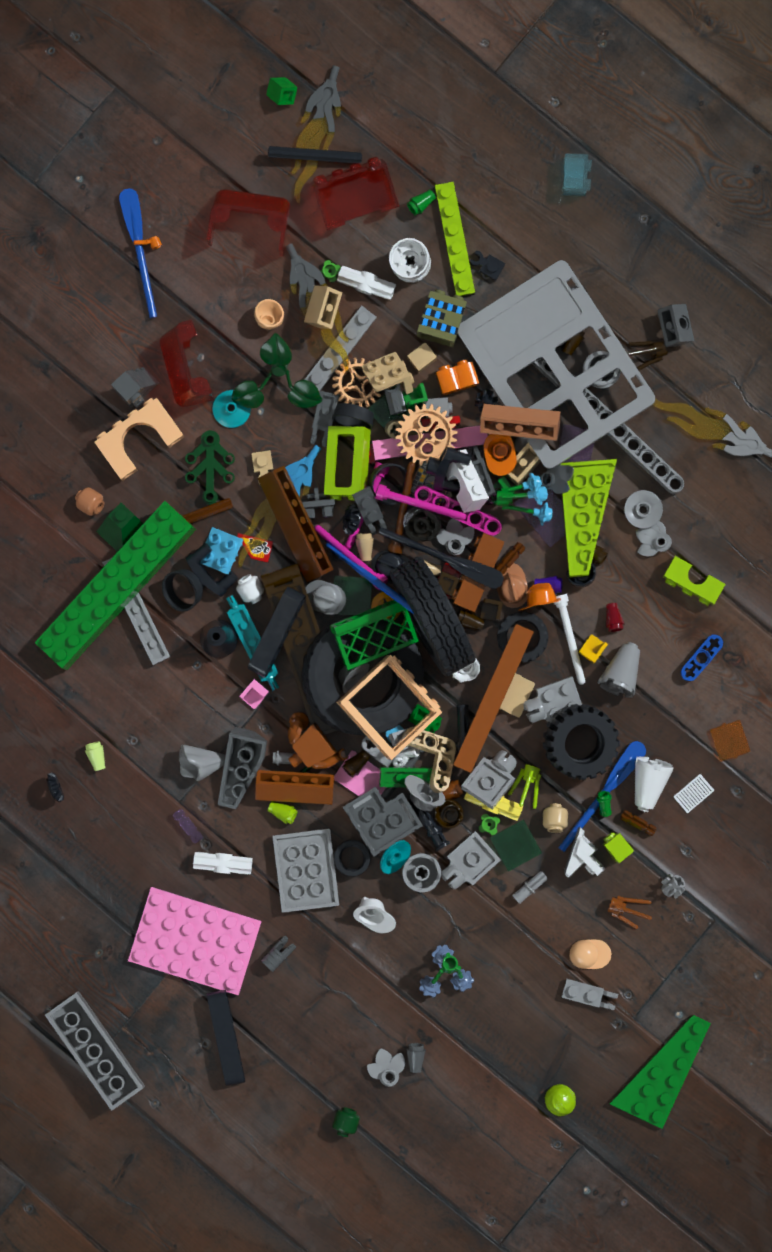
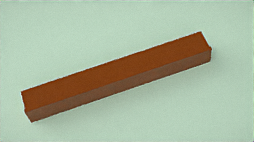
M518 624L515 625L453 764L454 766L467 772H472L534 631Z

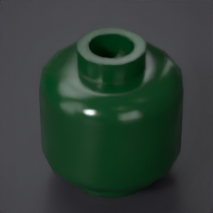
M342 1107V1110L336 1111L332 1127L337 1130V1135L348 1137L349 1134L356 1133L360 1120L356 1110Z

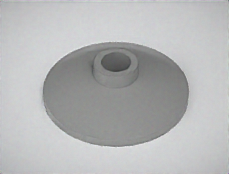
M640 490L629 496L625 503L624 512L629 523L637 528L645 529L654 526L660 520L663 506L656 494L647 490ZM640 507H645L646 513L642 514L639 511Z

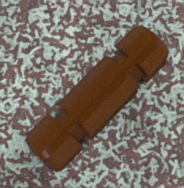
M517 542L513 546L514 549H511L501 560L502 563L495 567L503 575L507 568H510L518 559L519 554L525 551V546L520 542Z
M627 810L623 811L620 817L621 820L630 822V825L641 831H646L645 833L650 836L654 835L657 830L656 826L647 824V821L636 815H631L632 813Z

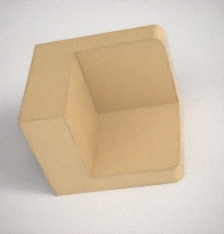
M423 343L407 355V359L419 374L435 362L437 356L427 343Z

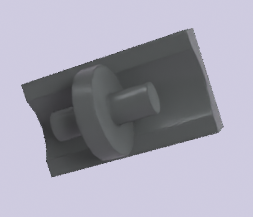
M314 488L315 493L307 494L308 500L315 499V501L302 502L309 519H315L314 509L322 508L323 518L333 517L335 499L319 500L320 498H327V496L324 495V492L319 493L318 488Z

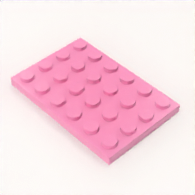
M151 887L128 961L219 990L226 989V992L239 995L262 921Z

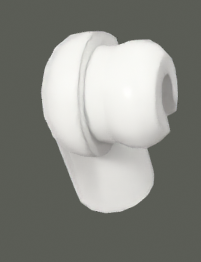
M410 748L401 751L393 759L394 767H403L410 758L418 757L420 754L419 749Z

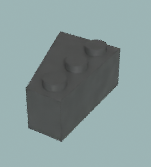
M142 367L141 369L137 368L135 371L133 369L125 371L111 385L116 393L133 409L134 407L138 408L145 401L143 398L159 382L145 367Z

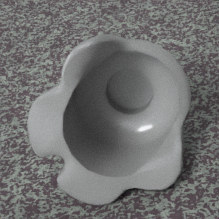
M182 744L179 750L180 773L183 777L195 778L196 781H201L224 766L226 755Z

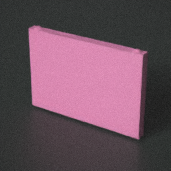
M351 751L348 759L357 754L356 751ZM368 761L358 776L350 777L342 768L345 763L341 765L334 776V781L339 782L359 797L374 787L378 789L380 794L387 788L379 786L380 769Z

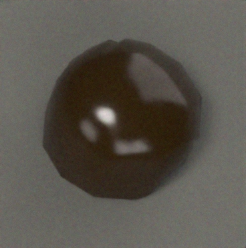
M446 799L443 805L434 808L435 820L443 828H455L463 820V808L457 801Z

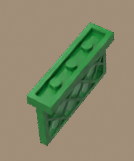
M395 600L329 625L332 633H334L347 670L418 642L408 610ZM403 611L405 618L402 625L393 620L397 613ZM382 619L389 621L384 632L376 629L378 621ZM392 623L400 626L396 637L387 634ZM364 626L371 628L367 639L358 636L360 629ZM404 629L410 631L412 639L407 641L400 640ZM374 630L383 634L379 644L370 641ZM347 633L353 636L349 646L342 643L340 636ZM386 636L395 639L392 647L388 649L382 647ZM356 638L365 641L361 652L352 648ZM368 643L377 646L375 653L371 656L364 654ZM350 651L359 653L357 661L350 664L348 660Z

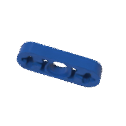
M709 636L681 668L680 675L683 680L688 682L695 680L721 650L723 640L720 636ZM710 639H717V645L719 646L718 648L713 647L710 652H713L711 656L703 647L705 646L707 649L711 645ZM701 652L707 656V661L703 664L696 660L697 654ZM693 660L694 664L701 667V669L698 670L696 667L692 672L694 676L687 678L685 676V669L692 668L693 664H690V662Z

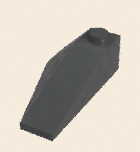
M235 727L229 733L218 805L237 809L265 758L267 740L255 731Z

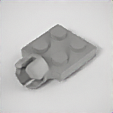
M570 676L537 688V696L524 702V710L529 712L526 713V716L530 722L534 723L544 719L548 723V721L552 722L554 719L552 716L555 713L559 714L562 708H570L572 704L582 705L573 677Z
M503 750L498 751L491 760L483 757L461 785V789L492 810L515 782L511 772L516 767L517 761L512 755L506 760L505 756L508 752Z
M475 831L447 856L450 864L441 872V876L444 881L448 880L452 875L455 876L448 883L452 889H457L466 881L473 886L501 859Z

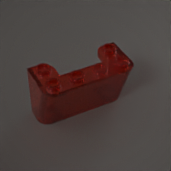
M373 157L367 160L368 163L362 165L360 163L352 164L349 166L350 169L344 171L337 169L331 172L332 175L326 177L319 175L313 178L314 181L311 182L327 230L345 225L344 221L377 210L385 212L400 207L387 164L383 159Z

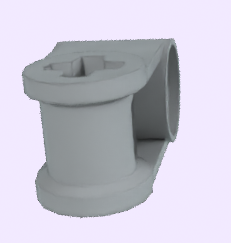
M366 736L361 742L362 749L379 763L389 767L393 759L388 760L376 746L375 748L367 749L366 740L370 741V739Z

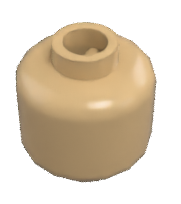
M557 803L550 804V807L543 810L544 828L551 833L563 832V829L568 826L567 809Z

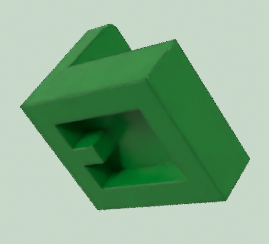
M417 704L408 721L417 725L430 711ZM438 716L424 730L435 733L441 725L442 718Z

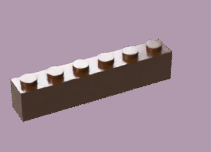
M285 466L257 478L306 582L334 570Z

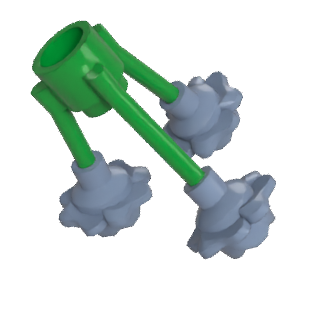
M447 945L437 946L436 950L432 952V956L435 957L432 960L433 963L438 964L441 969L435 977L426 975L424 979H420L419 990L423 991L424 996L434 998L436 994H440L441 983L437 982V980L444 972L448 974L453 973L454 978H451L450 982L455 990L460 989L461 992H464L466 989L472 988L471 983L474 982V978L471 977V972H465L464 969H461V966H458V961L453 956L454 951L449 949Z

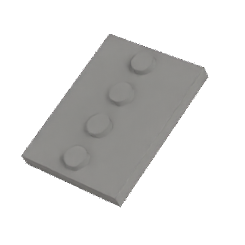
M330 829L273 836L282 913L339 906Z

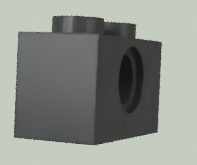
M674 304L658 309L666 347L681 346L694 341L686 304Z

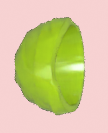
M557 1084L546 1092L545 1104L552 1114L565 1116L574 1110L576 1097L568 1086Z

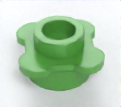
M327 260L324 262L323 269L320 272L323 277L333 283L337 280L336 276L340 272L341 267Z
M483 814L479 831L495 835L500 819L497 816L490 817L488 814Z

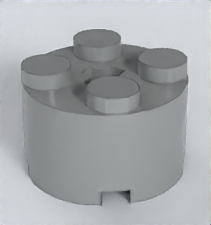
M418 853L408 858L402 871L403 879L410 889L416 892H428L439 883L441 868L437 860L431 855ZM420 867L423 870H427L424 878L416 875Z

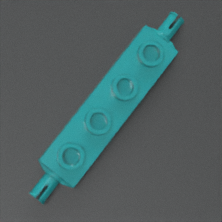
M234 595L230 597L233 603L229 597L226 598L231 607L227 614L251 660L261 637L245 605H238ZM273 664L265 678L260 675L258 676L261 682L268 681L272 691L275 690L272 683H274L276 689L279 688L274 678L278 671Z

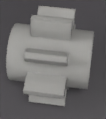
M670 873L661 881L663 884L661 887L662 892L667 897L674 896L676 899L685 891L683 888L685 882L679 875L673 877Z

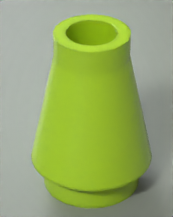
M274 801L268 807V812L285 824H292L298 810L294 809V806Z

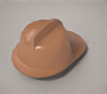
M513 563L510 568H507L503 575V583L497 588L501 602L505 606L518 608L527 601L529 589L522 568Z

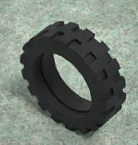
M526 611L515 612L506 617L501 623L497 634L498 646L503 653L508 643V629L513 624L521 621L531 623L538 631L539 640L537 646L532 651L524 653L520 662L528 663L537 659L545 651L549 638L547 627L543 620L533 613Z

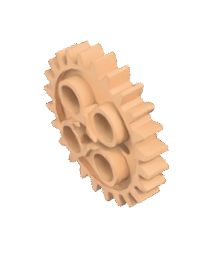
M423 403L422 409L415 405L414 412L408 409L410 415L402 414L405 420L398 421L402 426L401 428H395L396 431L400 432V435L395 436V438L401 439L397 446H403L400 452H407L406 459L412 456V462L415 463L418 459L419 465L422 466L424 461L428 463L429 457L440 458L446 447L455 448L451 445V442H456L457 439L453 438L452 435L458 432L452 430L456 424L449 423L452 416L446 418V410L440 413V406L433 410V404H430L429 409H427ZM423 416L430 418L428 426L420 424V419ZM437 421L438 424L429 433L431 437L429 439L424 438L419 447L415 448L416 443L423 437L422 431L427 432L433 423ZM439 428L445 431V435L441 439L435 437V431ZM410 431L418 433V438L415 441L408 440L407 436ZM425 443H430L432 445V451L430 453H424L422 451V447Z

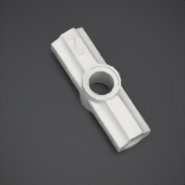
M345 266L341 267L337 282L351 286L361 293L373 294L390 301L396 284L379 279L372 273L360 272Z
M195 852L193 869L248 875L251 874L253 858L232 856L233 854L224 853L209 854Z

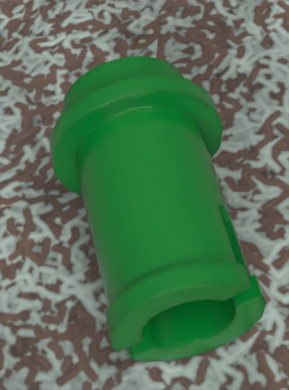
M608 791L599 792L596 799L599 802L600 815L608 817L612 815L610 803L612 796Z

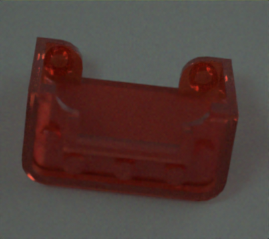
M192 319L177 324L160 338V346L174 399L181 407L214 400L208 381L203 377L191 378L184 349L190 348L191 339L197 336Z

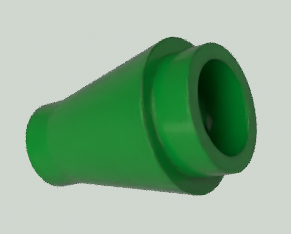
M429 189L420 195L410 198L407 206L413 215L422 214L431 202L436 199V196Z

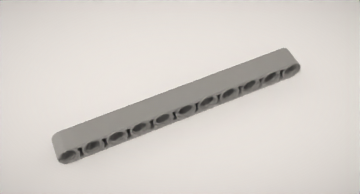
M543 358L532 363L557 388L561 386L553 372L545 369L546 361ZM587 388L583 391L588 402L591 401L596 404L594 411L599 418L602 415L610 416L613 414ZM625 424L617 427L623 429L624 436L617 437L614 434V430L607 434L669 493L678 494L683 489L684 480ZM628 442H637L638 449L631 450L628 447ZM649 454L652 457V462L645 463L642 460V455ZM663 467L666 470V475H657L656 468ZM677 480L680 484L679 489H672L670 481Z

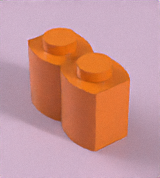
M462 360L457 362V366L451 368L449 365L438 368L439 371L436 372L442 396L479 385L473 361Z

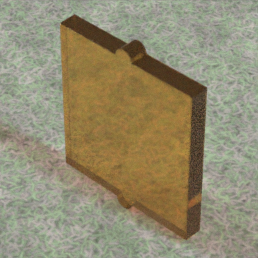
M740 720L728 724L723 723L722 726L710 729L720 762L733 757L736 759L739 755L751 752Z

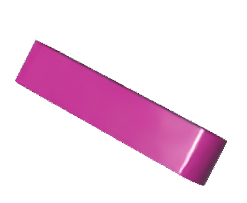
M419 485L414 490L415 499L435 504L436 499L441 497L446 501L442 507L453 510L455 506H460L457 499L434 490L429 486ZM420 490L428 491V496L425 499H420L417 496ZM481 510L466 512L465 520L455 519L492 536L499 534L502 528L498 518ZM474 513L480 515V520L476 523L470 521V516ZM495 521L497 528L492 531L487 529L488 523Z

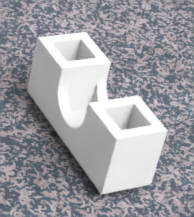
M466 449L459 450L460 452L467 453ZM470 460L469 466L454 462L449 463L446 477L448 480L458 479L460 491L456 498L463 513L480 510L489 497L472 461Z

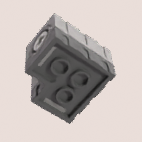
M374 787L343 807L373 857L423 826L403 793L386 803L378 789Z

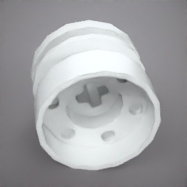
M405 238L398 241L390 251L389 262L393 272L399 279L414 283L427 276L431 268V258L422 242L413 238ZM414 258L415 264H410L408 266L407 260H412Z

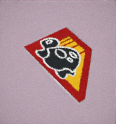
M238 533L237 536L243 539L242 544L251 559L263 562L269 561L273 541Z

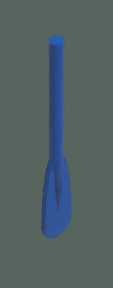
M124 189L119 195V201L127 230L134 243V240H142L143 238L140 203L135 190ZM135 245L149 317L156 318L157 313L143 246Z
M329 543L325 544L331 552L349 564L362 577L414 614L403 596L365 568L347 558Z
M634 741L628 745L613 767L601 791H608L610 793L635 769L636 758L646 755L644 744ZM596 798L558 847L563 852L566 851L575 839L578 827L583 828L598 809L599 802Z

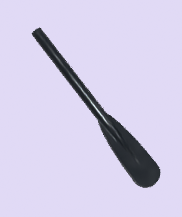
M382 527L378 532L379 535L448 563L458 572L489 588H499L503 583V574L492 567L468 559L448 556Z

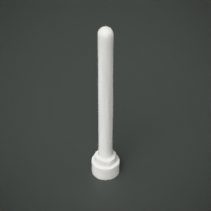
M567 594L556 596V598H561L560 601L554 602V605L560 611L577 681L580 685H583L585 677L566 607L569 601Z

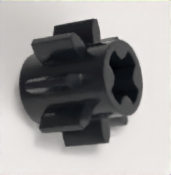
M484 389L481 393L477 392L475 406H478L480 412H482L484 404L497 405L499 397L495 396L494 391Z

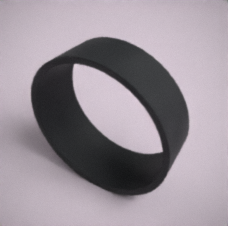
M337 404L332 415L333 421L343 426L373 428L374 413L354 404Z
M385 463L375 468L369 480V486L374 497H376L373 488L374 480L383 468L388 466L397 467L402 472L404 482L407 470L403 466L393 463ZM402 487L401 491H400L398 494H402V493H403V487ZM383 499V501L378 500L379 502L385 505H395L400 503L392 499Z
M181 569L170 572L164 577L162 582V592L165 600L177 611L185 612L191 610L202 598V584L199 578L189 570ZM176 574L185 576L193 585L195 591L193 604L181 601L175 594L173 579Z

